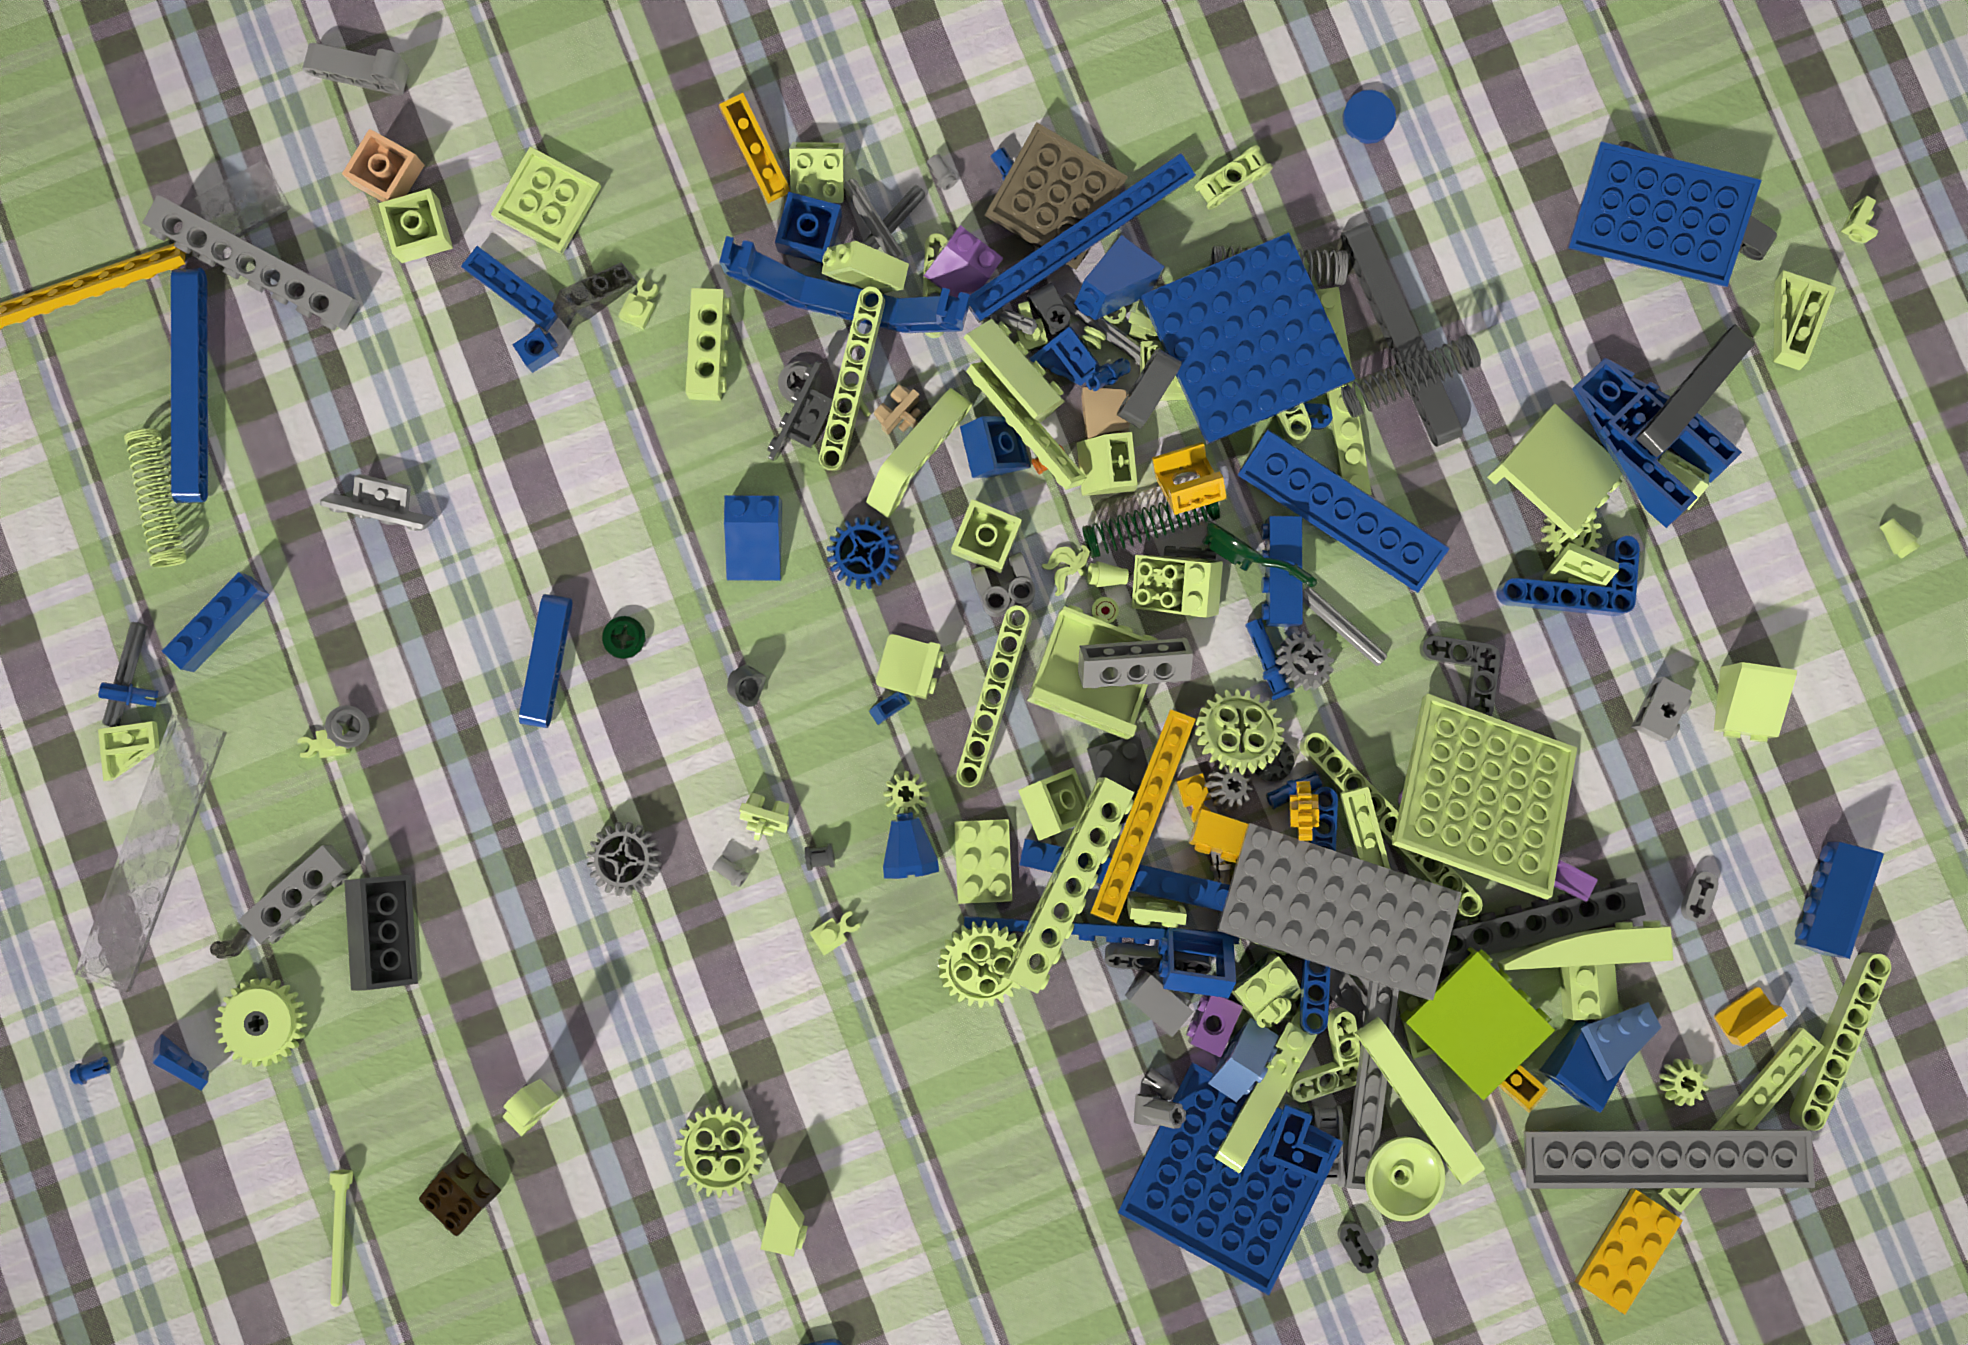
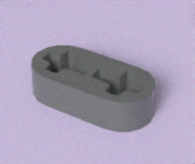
M1354 1221L1343 1222L1338 1228L1337 1235L1351 1262L1362 1273L1368 1274L1373 1272L1379 1264V1259L1364 1230ZM1349 1228L1353 1231H1358L1354 1234L1358 1242L1356 1245L1349 1238H1344L1348 1235L1346 1230ZM1361 1249L1367 1256L1371 1255L1368 1259L1370 1264L1367 1266L1363 1263H1358L1362 1260L1358 1253Z

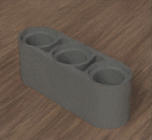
M1157 348L1122 402L1117 416L1141 429L1176 376L1182 362Z

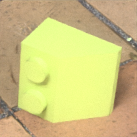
M1075 768L1018 790L1039 841L1074 827L1087 802V797Z
M1615 964L1559 967L1564 1018L1570 1020L1602 1019L1619 1013Z
M778 1183L773 1191L760 1249L794 1257L797 1248L802 1249L808 1226L803 1225L805 1216L784 1183Z

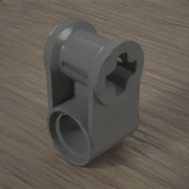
M1051 282L1027 295L1031 307L1037 316L1041 318L1051 335L1057 337L1070 326L1069 311ZM1057 318V320L1059 321L1063 320V323L1059 324L1057 321L1053 322V319Z

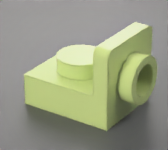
M1866 196L1855 203L1841 232L1849 235V238L1855 242L1866 243L1876 237L1878 230L1867 225L1874 215L1872 209L1876 200Z

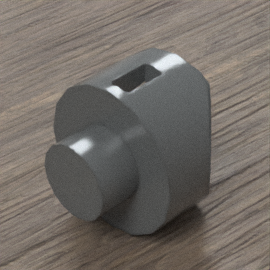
M749 665L741 666L730 673L727 691L732 698L747 707L755 706L758 703L767 677Z

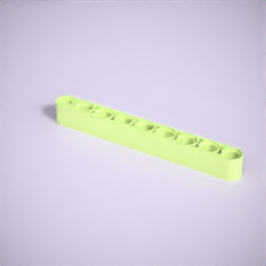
M1312 733L1302 738L1299 745L1301 753L1339 793L1349 791L1346 787V782L1350 777L1357 781V788L1369 787L1371 797L1377 803L1375 813L1382 837L1423 880L1442 886L1443 880L1446 877L1452 879V890L1462 893L1457 909L1458 915L1473 917L1481 912L1483 907L1482 899L1450 865L1432 859L1434 867L1431 871L1427 872L1423 867V861L1427 858L1426 856L1412 851L1408 852L1406 849L1392 845L1395 829L1389 832L1384 824L1388 817L1393 818L1396 823L1399 812L1324 735ZM1311 738L1318 740L1320 744V749L1317 753L1311 752L1308 748V742ZM1330 758L1336 759L1339 764V768L1335 773L1327 768V761ZM1468 896L1472 901V907L1470 910L1465 911L1462 908V901Z

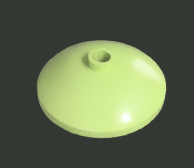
M1410 1136L1397 1137L1381 1145L1372 1155L1365 1174L1366 1192L1371 1203L1380 1213L1396 1221H1413L1428 1214L1439 1202L1445 1186V1168L1437 1151L1425 1141ZM1400 1170V1175L1395 1178V1172Z

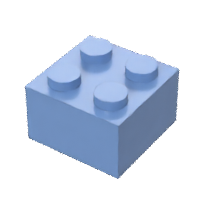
M1250 1017L1227 1044L1208 1084L1235 1102L1243 1094L1248 1096L1253 1090L1256 1081L1260 1083L1268 1071V1068L1265 1067L1266 1062L1269 1063L1275 1056L1278 1048L1274 1045L1279 1036L1266 1027L1261 1028L1258 1026L1257 1021Z

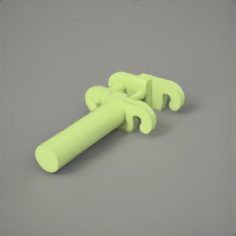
M1286 998L1274 1000L1258 1015L1256 1020L1258 1026L1261 1028L1265 1026L1271 1028L1273 1022L1278 1024L1282 1019H1292L1294 1011L1291 1009V1001Z

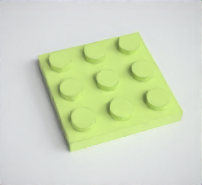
M529 147L491 215L496 220L563 255L598 194L601 185L544 153Z

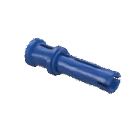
M1259 618L1245 624L1264 669L1262 677L1264 680H1267L1272 691V701L1294 693V688H1291L1289 682L1285 681V673L1279 674L1278 672L1282 669V665H1278L1275 662L1277 657L1262 619Z

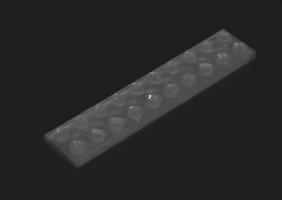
M171 715L74 975L124 992L131 991L226 737V731L179 715Z

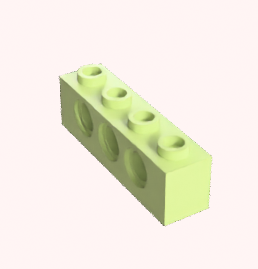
M691 288L686 395L691 400L721 401L722 393H726L727 379L723 377V367L728 366V351L724 350L725 340H729L730 335L729 324H726V314L731 313V299L727 298L724 289ZM716 314L717 318L713 323L708 324L704 322L707 315ZM707 340L716 341L712 349H703V344ZM713 366L714 371L711 375H701L704 367Z

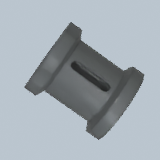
M832 843L827 844V847L813 849L809 846L805 847L807 871L812 870L813 867L828 865L830 868L835 867Z

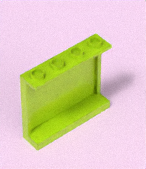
M1469 947L1467 950L1471 954L1437 986L1434 999H1424L1412 1012L1406 1009L1399 1017L1484 1101L1555 1029L1549 1024L1552 1019L1541 1008L1535 1010L1529 1004L1532 999L1521 988L1516 991L1510 985L1513 980L1501 968L1496 971L1490 965L1493 959L1482 949L1477 952Z

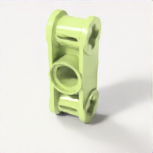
M1258 145L1249 148L1241 156L1215 173L1204 177L1195 185L1194 189L1196 192L1200 191L1208 203V210L1216 208L1227 198L1253 181L1259 180L1272 170L1273 166L1271 163L1267 164L1259 152L1260 147ZM1230 173L1237 174L1240 180L1232 182L1227 178V175Z

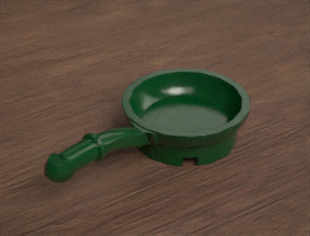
M1208 521V533L1202 540V543L1208 545V548L1232 564L1240 565L1242 563L1240 566L1242 570L1247 571L1252 563H1259L1265 567L1286 570L1290 576H1294L1310 587L1317 585V579L1300 568L1298 564L1292 565L1279 559L1265 558L1238 537L1219 525Z

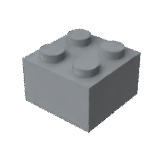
M1145 971L1125 995L1129 1001L1171 1037L1176 1034L1194 1012L1188 1007L1192 1002L1179 991L1172 993L1170 990L1163 989V977H1159L1156 971L1152 975Z

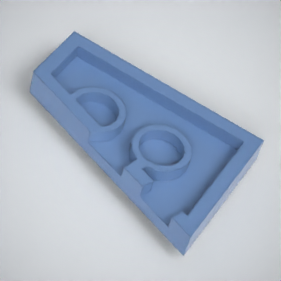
M1649 1002L1586 1025L1581 1030L1608 1081L1614 1078L1662 1027Z

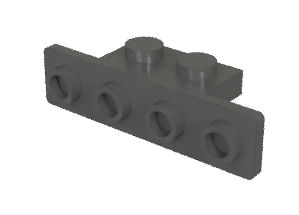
M816 361L814 365H808L803 375L806 382L802 390L797 388L791 400L794 406L790 414L787 412L784 414L779 424V427L783 429L779 437L774 436L768 446L767 451L771 452L768 457L769 459L774 461L778 458L787 437L809 448L813 447L830 413L833 402L832 398L812 389L823 363Z

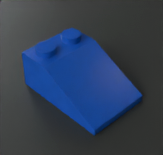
M724 495L727 581H781L782 500L779 496Z

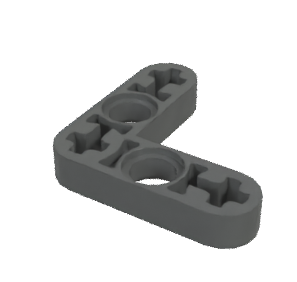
M1430 636L1424 639L1419 647L1421 656L1424 659L1471 667L1466 708L1473 710L1474 706L1479 705L1480 697L1475 698V694L1488 695V699H1482L1481 707L1486 708V712L1483 714L1492 716L1500 664L1498 648L1488 643L1441 636ZM1432 642H1435V646L1439 648H1445L1446 643H1449L1446 652L1438 651L1431 655V650L1427 649V645L1432 644ZM1456 645H1461L1466 649L1467 655L1463 660H1458L1453 655V649ZM1486 649L1488 654L1493 657L1492 660L1486 663V669L1491 668V672L1487 670L1478 671V667H1484L1485 659L1480 657V654L1486 652ZM1480 675L1486 676L1490 681V686L1485 691L1480 690L1476 685V680Z

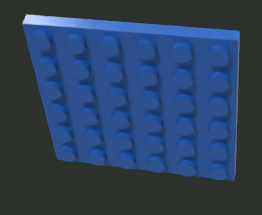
M1289 232L1141 296V300L1164 351L1182 362L1176 377L1207 445L1342 387L1356 379Z
M1192 1062L1173 1100L1175 1103L1182 1104L1183 1109L1186 1111V1120L1181 1124L1180 1128L1173 1129L1160 1126L1118 1213L1269 1296L1344 1142L1311 1124L1309 1125L1304 1141L1325 1149L1330 1153L1321 1181L1266 1160L1267 1151L1283 1110L1277 1107L1240 1173L1236 1172L1214 1157L1248 1096L1243 1094L1235 1102L1208 1084L1213 1072Z

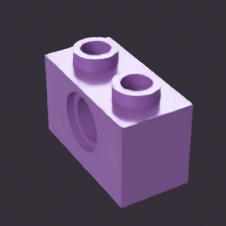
M1202 995L1197 1006V1010L1200 1011L1196 1021L1192 1020L1186 1032V1035L1189 1036L1188 1042L1218 1057H1222L1243 1006L1227 998ZM1212 1015L1218 1016V1027L1214 1030L1207 1029V1018Z

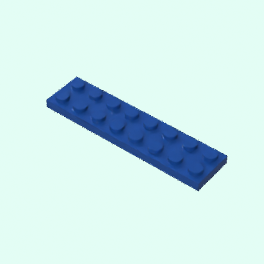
M1269 429L1238 473V476L1299 516H1302V518L1417 593H1419L1450 549L1435 537Z

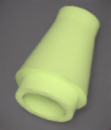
M1894 518L1879 527L1883 531L1893 554H1897L1901 559L1920 547L1917 542L1918 538L1900 525Z
M1097 561L1096 563L1089 564L1087 581L1089 585H1094L1095 588L1119 584L1126 585L1129 573L1128 569Z

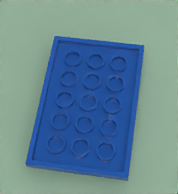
M1601 141L1597 148L1567 249L1728 287L1762 180Z

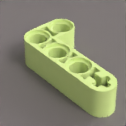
M539 1079L521 1088L506 1102L503 1107L507 1112L502 1117L522 1137L560 1098Z

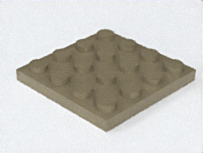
M1036 122L984 216L1036 247L1041 248L1118 196L1128 176ZM1087 250L1067 263V265L1076 270Z

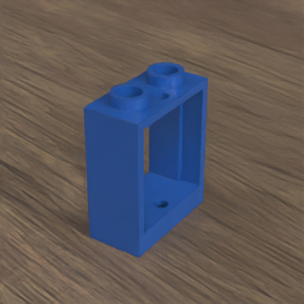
M1168 927L1165 937L1160 938L1158 953L1162 954V960L1159 965V977H1163V989L1229 998L1236 984L1234 938L1232 936ZM1174 951L1216 957L1217 976L1174 970Z

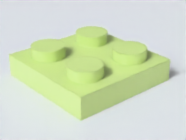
M1128 895L1127 909L1130 919H1134L1135 923L1149 925L1151 921L1162 922L1163 926L1176 928L1178 924L1186 925L1187 913L1183 902Z

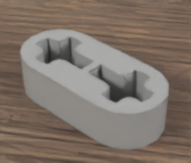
M1700 871L1694 873L1689 879L1681 904V913L1688 921L1701 922L1708 918L1719 884L1714 874ZM1699 879H1705V882L1709 883V887L1702 889V886L1698 884ZM1697 904V908L1701 909L1700 914H1694L1690 910V906Z

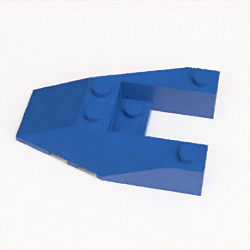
M1604 358L1572 390L1600 441L1645 510L1667 528L1698 497L1657 461L1661 455L1655 457L1636 440V437L1671 396L1659 391L1660 386L1652 382L1646 384L1633 377L1635 373ZM1699 413L1693 417L1669 446L1685 461L1708 473L1710 483L1742 453Z

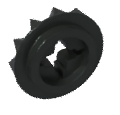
M1286 742L1279 746L1281 750L1277 758L1282 768L1272 765L1262 770L1257 766L1255 773L1258 777L1266 781L1276 782L1284 779L1291 773L1295 764L1294 752Z

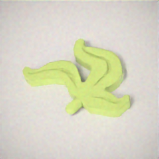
M1081 545L1083 551L1078 556L1069 547H1059L1053 551L1048 563L1042 564V568L1045 570H1053L1060 562L1070 566L1056 571L1054 575V583L1057 587L1055 596H1061L1064 593L1066 576L1073 575L1077 571L1081 576H1085V571L1082 567L1086 565L1090 554L1085 545Z

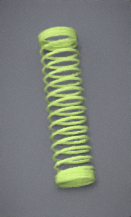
M151 428L130 431L124 435L125 444L129 446L127 452L131 454L128 459L132 462L130 469L134 470L132 477L137 479L133 484L138 487L135 491L140 496L137 502L142 504L139 507V511L143 512L140 518L145 521L142 527L147 529L144 532V536L148 537L145 543L150 546L147 552L152 554L149 558L150 566L169 567L182 564L187 560L186 553L184 552L185 549L173 548L157 553L150 552L154 547L180 545L183 543L182 540H169L157 544L148 543L152 539L174 538L180 536L181 532L171 531L154 536L147 535V532L151 530L175 529L180 524L167 523L151 528L145 527V524L148 522H167L177 519L178 516L172 514L151 519L143 518L146 514L173 512L176 510V507L165 506L148 511L141 509L145 505L159 506L173 503V498H160L146 503L140 502V499L143 497L153 498L172 494L171 490L163 489L145 494L138 493L140 489L165 488L170 486L171 482L159 481L143 486L136 484L140 480L156 481L168 478L170 476L168 473H154L140 478L135 477L137 472H159L166 470L168 466L158 464L140 469L133 468L135 464H156L166 460V457L153 456L163 453L165 451L163 448H150L163 443L161 431ZM132 447H135V448H148V449H144V450L137 451V452H135V453H132V452H130V450H129V449L132 448ZM161 450L155 453L139 454L147 451ZM133 456H153L137 461L131 459ZM150 459H162L152 462H142ZM155 467H164V468L155 469V470H145V469L155 468ZM166 475V476L158 477V478H148V477H153V476ZM156 484H166V485H162V486L148 487V486L156 485ZM169 492V493H165V494L151 495V494H155V493ZM171 500V501L162 502V503H154V502H158V501Z

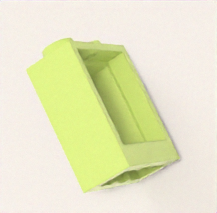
M858 241L827 247L822 259V274L859 289L875 287L881 293L903 290L909 263Z

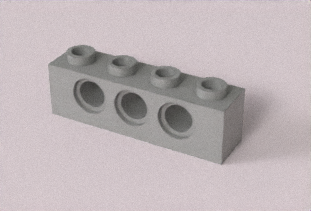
M1187 638L1080 645L1078 674L1083 688L1191 680L1193 652Z
M322 845L238 920L259 944L270 942L274 944L286 934L284 930L291 924L294 926L306 917V910L312 905L316 907L327 898L326 893L332 887L338 888L341 886L344 880L348 879L347 874L353 869L332 845ZM317 871H320L323 875V881L320 885L314 880ZM297 889L302 893L300 903H296L293 897ZM275 908H278L281 912V918L278 922L273 918Z

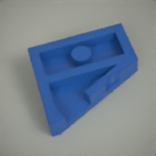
M1071 326L1029 358L1031 362L1037 361L1041 366L1051 370V372L1062 375L1080 386L1086 382L1088 375L1099 371L1101 367Z
M161 1034L154 1043L152 1063L202 1091L208 1083L209 1071L203 1063L194 1060L166 1036Z

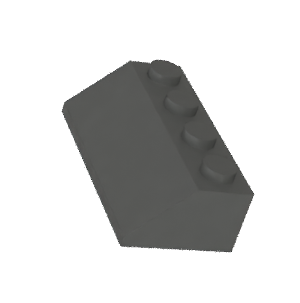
M411 874L344 880L351 991L418 984Z

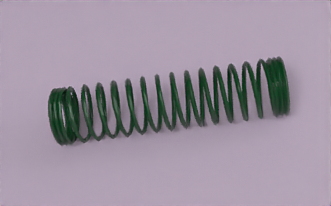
M1168 501L1166 506L1164 503L1159 502L1158 509L1155 505L1151 504L1150 512L1145 507L1142 508L1141 514L1135 509L1133 517L1127 512L1125 520L1121 515H1118L1117 523L1110 517L1109 526L1102 519L1101 529L1095 522L1092 527L1090 524L1083 525V536L1091 558L1094 559V557L1101 556L1096 539L1095 526L1101 535L1106 553L1109 554L1103 523L1109 532L1114 550L1117 552L1111 520L1118 531L1122 547L1126 548L1119 518H1121L1127 530L1131 546H1134L1128 525V515L1135 527L1139 543L1142 544L1141 535L1137 527L1136 512L1144 526L1147 540L1150 541V535L1144 518V509L1151 520L1157 539L1159 535L1153 520L1152 507L1159 517L1163 534L1166 536L1167 532L1162 520L1160 505L1163 506L1167 514L1172 533H1175L1169 513ZM1218 502L1205 505L1212 521L1219 520L1220 508ZM1202 506L1200 508L1205 523H1208L1205 508ZM1192 509L1195 522L1199 526L1200 521L1197 511ZM1186 511L1184 512L1188 527L1191 528V521ZM1176 514L1179 528L1183 531L1180 515Z

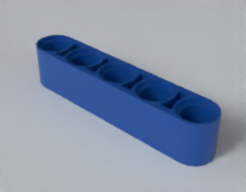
M543 594L541 598L520 706V724L542 728L550 726L572 613V598Z

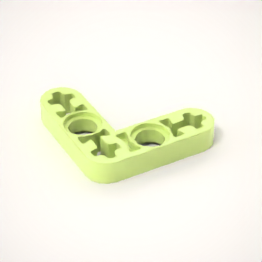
M1335 1008L1328 1015L1327 1025L1334 1062L1295 1074L1287 1089V1093L1296 1101L1306 1102L1356 1085L1360 1042L1355 1034L1358 1031L1356 1019L1345 1008ZM1341 1017H1344L1346 1019L1342 1021L1341 1028L1339 1025H1337V1023H1340ZM1350 1040V1049L1345 1053H1341V1044ZM1329 1073L1331 1075L1330 1082L1325 1086H1320V1078L1324 1074ZM1299 1084H1304L1305 1086H1302L1301 1092L1298 1093L1296 1090L1300 1088Z

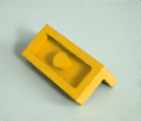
M1754 987L1715 1014L1714 1019L1732 1044L1743 1047L1788 1015L1781 1006L1771 1004L1760 987Z

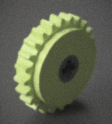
M259 978L252 979L250 984L248 982L240 983L241 989L237 987L230 990L233 997L226 996L223 998L227 1005L217 1009L223 1015L222 1017L215 1018L216 1022L221 1023V1027L216 1029L215 1032L223 1034V1037L218 1042L227 1043L228 1046L224 1052L233 1051V1060L242 1057V1065H247L252 1061L253 1067L261 1066V1063L266 1067L272 1065V1060L274 1063L283 1061L282 1056H291L292 1052L289 1048L295 1049L300 1046L295 1040L305 1036L300 1032V1028L307 1026V1023L301 1022V1017L306 1016L307 1012H300L299 1007L304 1004L303 1001L296 1002L294 1000L298 993H288L290 985H284L280 988V980H274L271 983L270 978H263L260 983ZM263 1019L264 1025L259 1026L258 1020Z

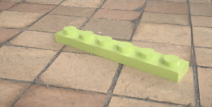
M984 361L970 365L966 372L972 378L973 383L989 398V402L1005 417L1006 422L1016 430L1024 444L1030 447L1038 456L1040 463L1047 467L1054 475L1057 483L1064 487L1065 490L1080 486L1087 479L1086 476L1041 423L1027 412Z

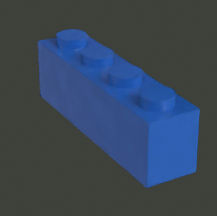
M1269 516L1265 524L1261 526V539L1266 540V550H1262L1261 554L1265 558L1279 559L1292 565L1298 564L1302 568V516ZM1266 567V577H1262L1261 581L1262 593H1266V604H1262L1261 609L1262 620H1266V627H1299L1303 624L1302 582L1294 576H1290L1286 570Z
M238 572L171 640L162 652L180 670L195 672L270 594L252 576Z

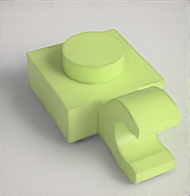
M1029 302L1018 304L1019 314L1024 315V318L1029 317L1033 319ZM1041 318L1035 320L1037 328L1031 335L1023 333L1022 330H1016L1019 341L1028 351L1044 347L1048 344Z

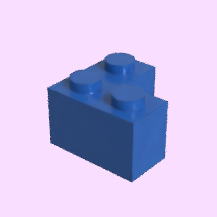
M1285 1103L1267 1151L1266 1160L1321 1181L1330 1153L1325 1149L1304 1141L1313 1116L1309 1112Z

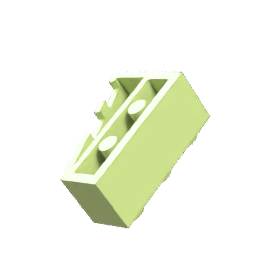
M1784 270L1775 280L1773 362L1801 370L1809 361L1836 287Z

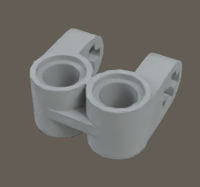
M1021 552L1008 557L1015 579L1007 584L991 587L984 566L970 570L983 609L989 616L1001 617L1012 606L1016 605L1026 608L1033 602L1035 586ZM1018 587H1024L1028 590L1029 595L1024 599H1020L1015 596L1014 591ZM993 596H999L1003 599L1004 604L999 608H994L990 606L988 601Z

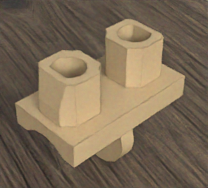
M899 384L890 394V397L899 404L894 411L889 409L884 403L874 411V416L887 435L902 420L904 421L898 426L902 432H905L909 426L914 429L918 424L916 418L921 414V411L915 408L909 414L920 401L919 393L914 389L910 392Z

